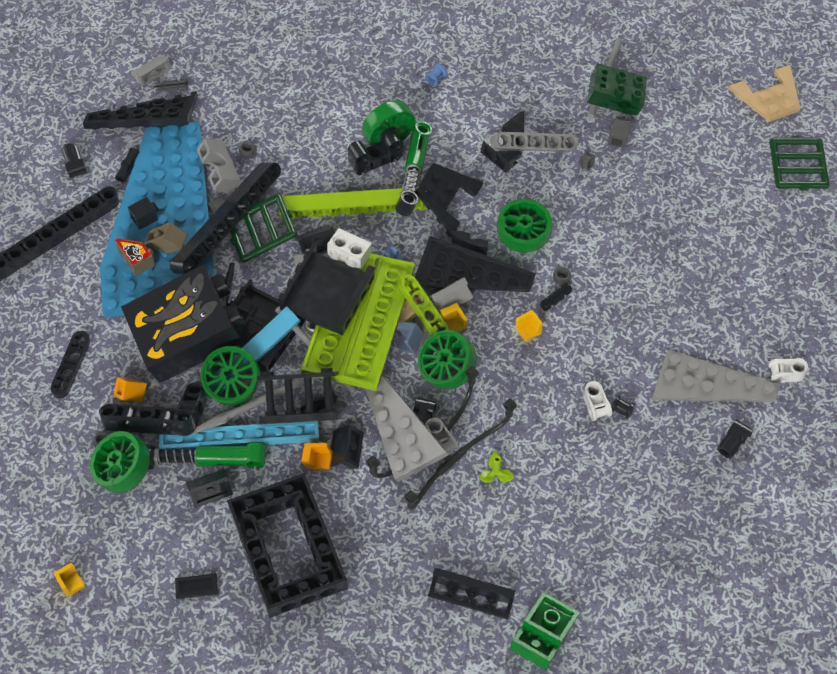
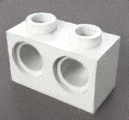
M338 228L327 244V252L331 258L361 270L371 255L372 243Z

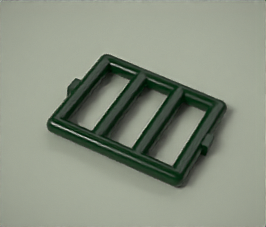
M792 136V138H771L769 140L776 188L799 190L829 188V177L823 140L821 138ZM777 145H816L817 152H778ZM779 159H818L819 167H780ZM781 174H821V181L782 182Z
M276 194L252 206L241 219H244L255 250L246 254L236 227L230 231L232 237L230 238L231 244L235 245L242 263L297 236L291 220L293 218L289 209L287 210L281 194ZM275 203L278 205L289 232L281 237H278L267 207ZM259 211L272 239L271 242L263 246L251 218V215Z

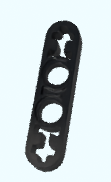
M85 331L74 333L53 379L50 389L52 395L56 398L66 397L72 387L90 345L89 335ZM84 337L85 341H81L79 345L77 339ZM73 353H78V354H79V358H78V359H76V360H70V359H69V357H70L71 354H73ZM67 369L72 370L70 376H62L63 371ZM62 384L64 390L57 392L56 388H60Z

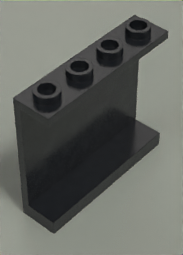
M313 243L310 249H306L302 263L299 262L297 264L295 275L289 278L286 290L282 291L279 295L280 310L288 307L296 317L343 336L375 279L376 267L368 265L366 271L363 272L316 253L317 244Z

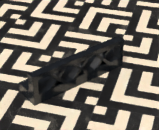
M435 568L428 597L508 620L516 590ZM436 583L445 585L448 590L443 595L433 593ZM463 590L468 598L462 601L456 600L453 593ZM479 595L484 596L488 604L482 607L477 606L473 598ZM499 601L508 603L506 613L496 611L493 604Z

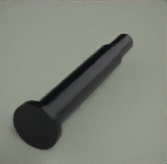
M232 262L229 264L225 278L230 290L235 264ZM229 295L223 297L227 307L229 306Z

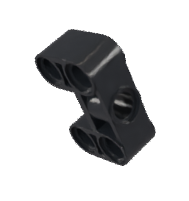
M394 128L385 129L380 135V143L365 148L362 141H354L348 146V161L358 176L362 175L363 172L365 174L388 163L395 162L394 160L398 161L403 156V142Z

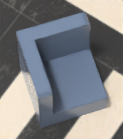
M400 322L398 329L404 337L398 349L403 352L416 353L424 336L423 332L415 323Z

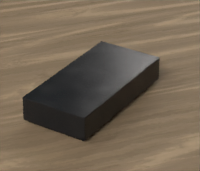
M217 573L175 578L176 599L218 595Z

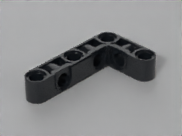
M193 382L186 387L177 409L106 404L99 409V414L103 427L106 430L188 436L194 433L207 399L202 384Z

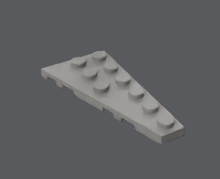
M667 350L652 400L775 402L780 383Z
M383 374L377 391L366 389L394 480L399 482L449 455Z

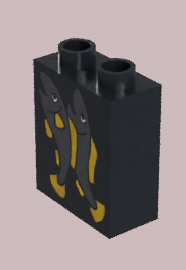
M205 265L121 306L145 366L159 383L204 362L208 355L218 348L235 346L243 342L237 328L244 325L245 321L237 305L234 303L227 307L223 297L231 294V290L221 273L212 277Z

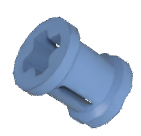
M437 63L434 69L425 75V79L431 85L437 86L439 80L442 77H446L448 72L443 65Z

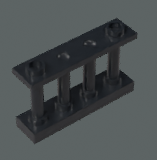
M322 368L321 372L285 375H274V371L262 372V376H258L257 381L265 380L267 411L265 415L259 416L260 424L341 419V411H335V407H333L331 376L339 375L338 371L333 372V368ZM312 377H323L324 412H316L313 406ZM304 378L306 405L304 413H296V410H294L292 379ZM284 379L285 414H277V411H275L273 380Z

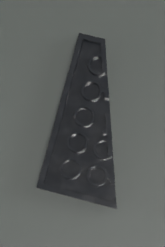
M197 91L191 92V95L182 97L181 94L175 95V98L171 100L160 98L136 103L137 107L127 108V106H121L120 109L112 112L106 109L87 113L83 126L84 129L96 130L99 128H148L151 126L188 125L198 99Z
M430 236L415 278L422 288H445L465 277L469 290L530 292L536 273Z

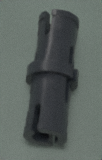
M130 148L126 158L121 161V167L117 175H115L117 181L126 182L140 153L139 150Z

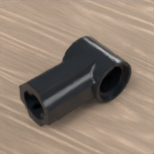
M64 144L61 150L66 162L65 166L69 178L87 174L76 144Z
M417 397L413 411L426 426V422L433 418L432 414L433 410L436 409L437 402Z
M736 419L729 428L726 437L717 447V451L724 457L731 459L740 446L745 444L746 439L752 435L754 430Z

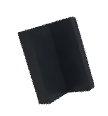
M325 225L297 235L295 240L299 243L302 254L305 253L307 248L310 249L313 243L317 244L316 253L326 250L328 242L335 234L334 228L330 225Z
M350 424L333 431L331 466L343 464L351 469L359 468L363 431Z
M224 470L186 482L194 508L233 495Z

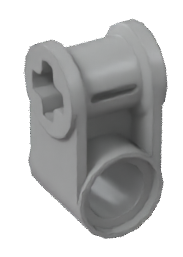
M431 418L426 422L429 432L438 440L443 449L447 452L452 449H458L456 439L440 419Z

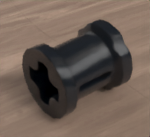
M617 396L611 408L612 412H618L624 415L626 419H629L636 404L628 403L622 400L620 396Z

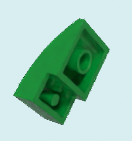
M543 592L514 637L510 650L547 671L580 612Z

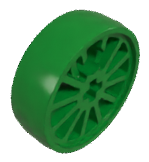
M388 101L379 105L368 114L362 124V133L370 146L380 143V135L387 128H394L401 141H404L413 131L416 119L409 106L403 101Z
M530 199L514 200L505 205L498 215V237L506 247L513 251L528 253L539 250L548 242L551 236V215L537 201Z
M443 330L431 335L423 343L418 354V367L424 379L433 386L445 390L455 389L468 381L465 371L471 366L476 368L477 354L473 344L464 335L452 330ZM461 348L460 354L456 355L457 351ZM459 363H464L462 368L460 369L458 367ZM455 369L458 370V373L453 376L452 371ZM446 371L449 377L448 379H445Z
M225 346L214 350L208 355L202 365L200 376L203 389L210 398L220 404L232 406L246 402L255 394L260 381H257V377L261 375L257 361L248 351L236 346ZM226 354H231L229 366L224 358ZM236 354L242 355L235 366H233L234 356ZM221 357L223 364L216 360ZM248 359L250 364L238 369L242 362ZM221 366V373L218 376H214V367ZM250 368L253 370L252 376L240 374ZM233 371L235 377L229 379L226 375L227 373L231 374ZM209 376L215 380L209 382ZM240 379H252V382L248 387ZM222 381L217 390L213 392L211 386ZM238 383L247 389L242 395H240L236 386ZM227 385L225 397H220L219 393ZM231 386H233L237 397L229 398Z
M125 431L114 432L101 440L94 449L90 459L91 476L99 486L107 491L114 493L127 492L137 486L146 475L150 464L149 449L140 438L132 433Z

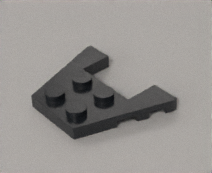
M433 163L428 168L415 193L427 209L432 210L437 217V222L445 227L447 235L451 237L452 231H456L461 222L446 212L459 187L475 197L483 182Z
M241 291L234 303L239 311L247 314L248 317L245 320V324L238 331L243 342L235 346L243 348L272 320ZM226 354L224 356L225 360H230L231 354Z

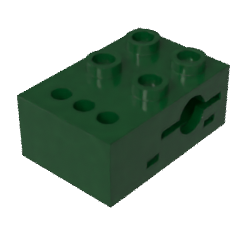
M597 63L590 75L587 103L638 116L645 103L647 77Z

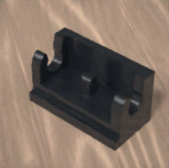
M493 135L483 140L480 152L506 173L518 163L516 160L521 157L522 152L492 148L490 138ZM499 137V143L502 145L503 139Z

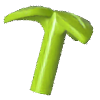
M496 451L491 454L488 460V465L492 468V471L484 470L479 476V479L485 483L493 482L495 476H498L500 482H509L514 479L511 471L500 470L502 459Z

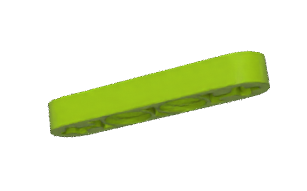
M412 275L403 276L399 280L398 287L429 334L433 335L441 328L449 330L448 325L416 278ZM409 281H410V282H411L410 287H409V286L405 287V286H404L405 282H409ZM414 289L417 290L412 295L409 294ZM415 295L422 297L423 303L421 305L415 303ZM425 311L433 313V320L425 318ZM437 320L438 323L432 327L431 324Z

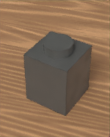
M614 119L608 145L625 148L631 122Z

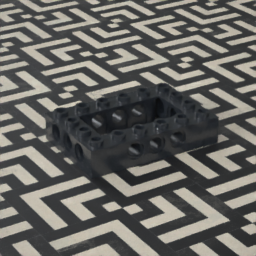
M305 473L227 500L230 514L269 618L348 589L347 578ZM294 507L318 572H310L305 577L294 581L291 579L288 580V583L279 585L278 576L274 572L270 554L267 553L263 536L260 535L257 520Z

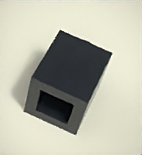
M148 197L128 206L130 218L139 230L158 221V207L154 202L151 203Z

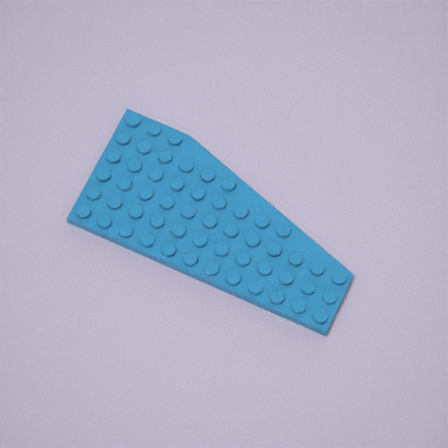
M200 121L189 122L188 125L152 126L145 129L139 148L140 153L135 160L100 266L104 318L123 316L124 313L121 306L184 275L175 274L170 268L172 259L179 251L169 254L152 250L155 254V258H153L155 266L135 276L117 251L114 240L120 238L144 243L148 231L171 222L187 234L185 238L186 245L207 222L209 212L204 164H202L197 153V148L202 143ZM148 197L150 202H154L158 207V221L139 230L130 218L128 206ZM211 252L200 266L205 265L213 277L215 275L213 254Z

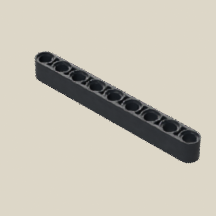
M276 162L260 163L176 254L170 263L171 271L175 274H186L198 268L281 174L280 165Z
M110 186L101 189L1 252L0 267L2 268H0V281L115 209L119 205L116 189Z

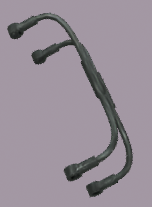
M473 366L465 371L468 377V390L460 409L446 426L448 431L458 421L471 397L476 377L479 375L478 370ZM509 398L503 403L506 409V417L503 421L479 435L464 447H461L452 456L449 454L442 458L446 462L436 470L437 472L427 482L418 496L412 490H409L404 495L409 510L413 511L418 506L435 480L462 458L469 448L502 428L513 416V411L517 408V404ZM371 456L366 461V464L369 466V472L373 477L385 478L393 475L392 470L385 473H377V467L380 465V462L376 457Z

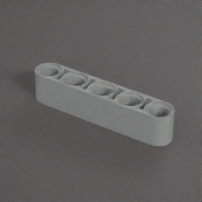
M501 132L494 134L490 138V145L496 150L566 152L577 148L578 139L572 134ZM499 137L503 139L502 145L499 143ZM516 138L520 140L519 146L516 144ZM533 138L536 140V146L532 143ZM549 139L553 142L552 147L549 144ZM566 139L569 141L568 147L565 144Z

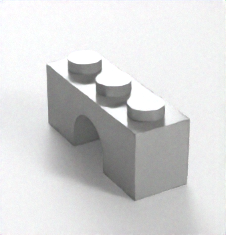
M204 138L197 148V153L202 164H209L214 167L208 177L213 190L219 192L234 191L241 180L223 140Z

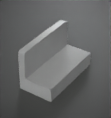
M165 55L161 58L157 56L131 72V75L143 87L171 69L169 59Z
M465 277L430 295L439 314L441 309L455 303L461 305L473 298Z

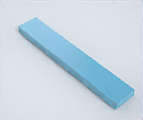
M285 307L242 349L248 351L258 362L301 321L288 307ZM236 354L234 356L233 366H235L242 355ZM245 359L238 369L249 365L248 359ZM220 368L214 374V376H218L221 373L222 368ZM248 370L241 372L240 374L244 375ZM233 371L231 374L227 373L226 375L229 379L235 377ZM222 381L211 386L213 392L217 390ZM227 385L219 393L220 397L226 392Z

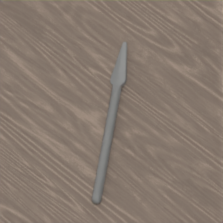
M304 378L292 381L293 389L304 385ZM285 385L273 390L274 398L285 394ZM266 394L226 413L217 414L196 427L192 434L225 424L229 419L265 403Z

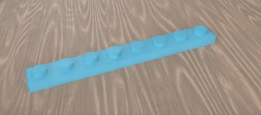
M318 421L213 427L188 436L159 434L160 451H165V449L166 451H173V449L181 451V449L195 450L198 446H246L254 442L264 445L318 442L319 425Z

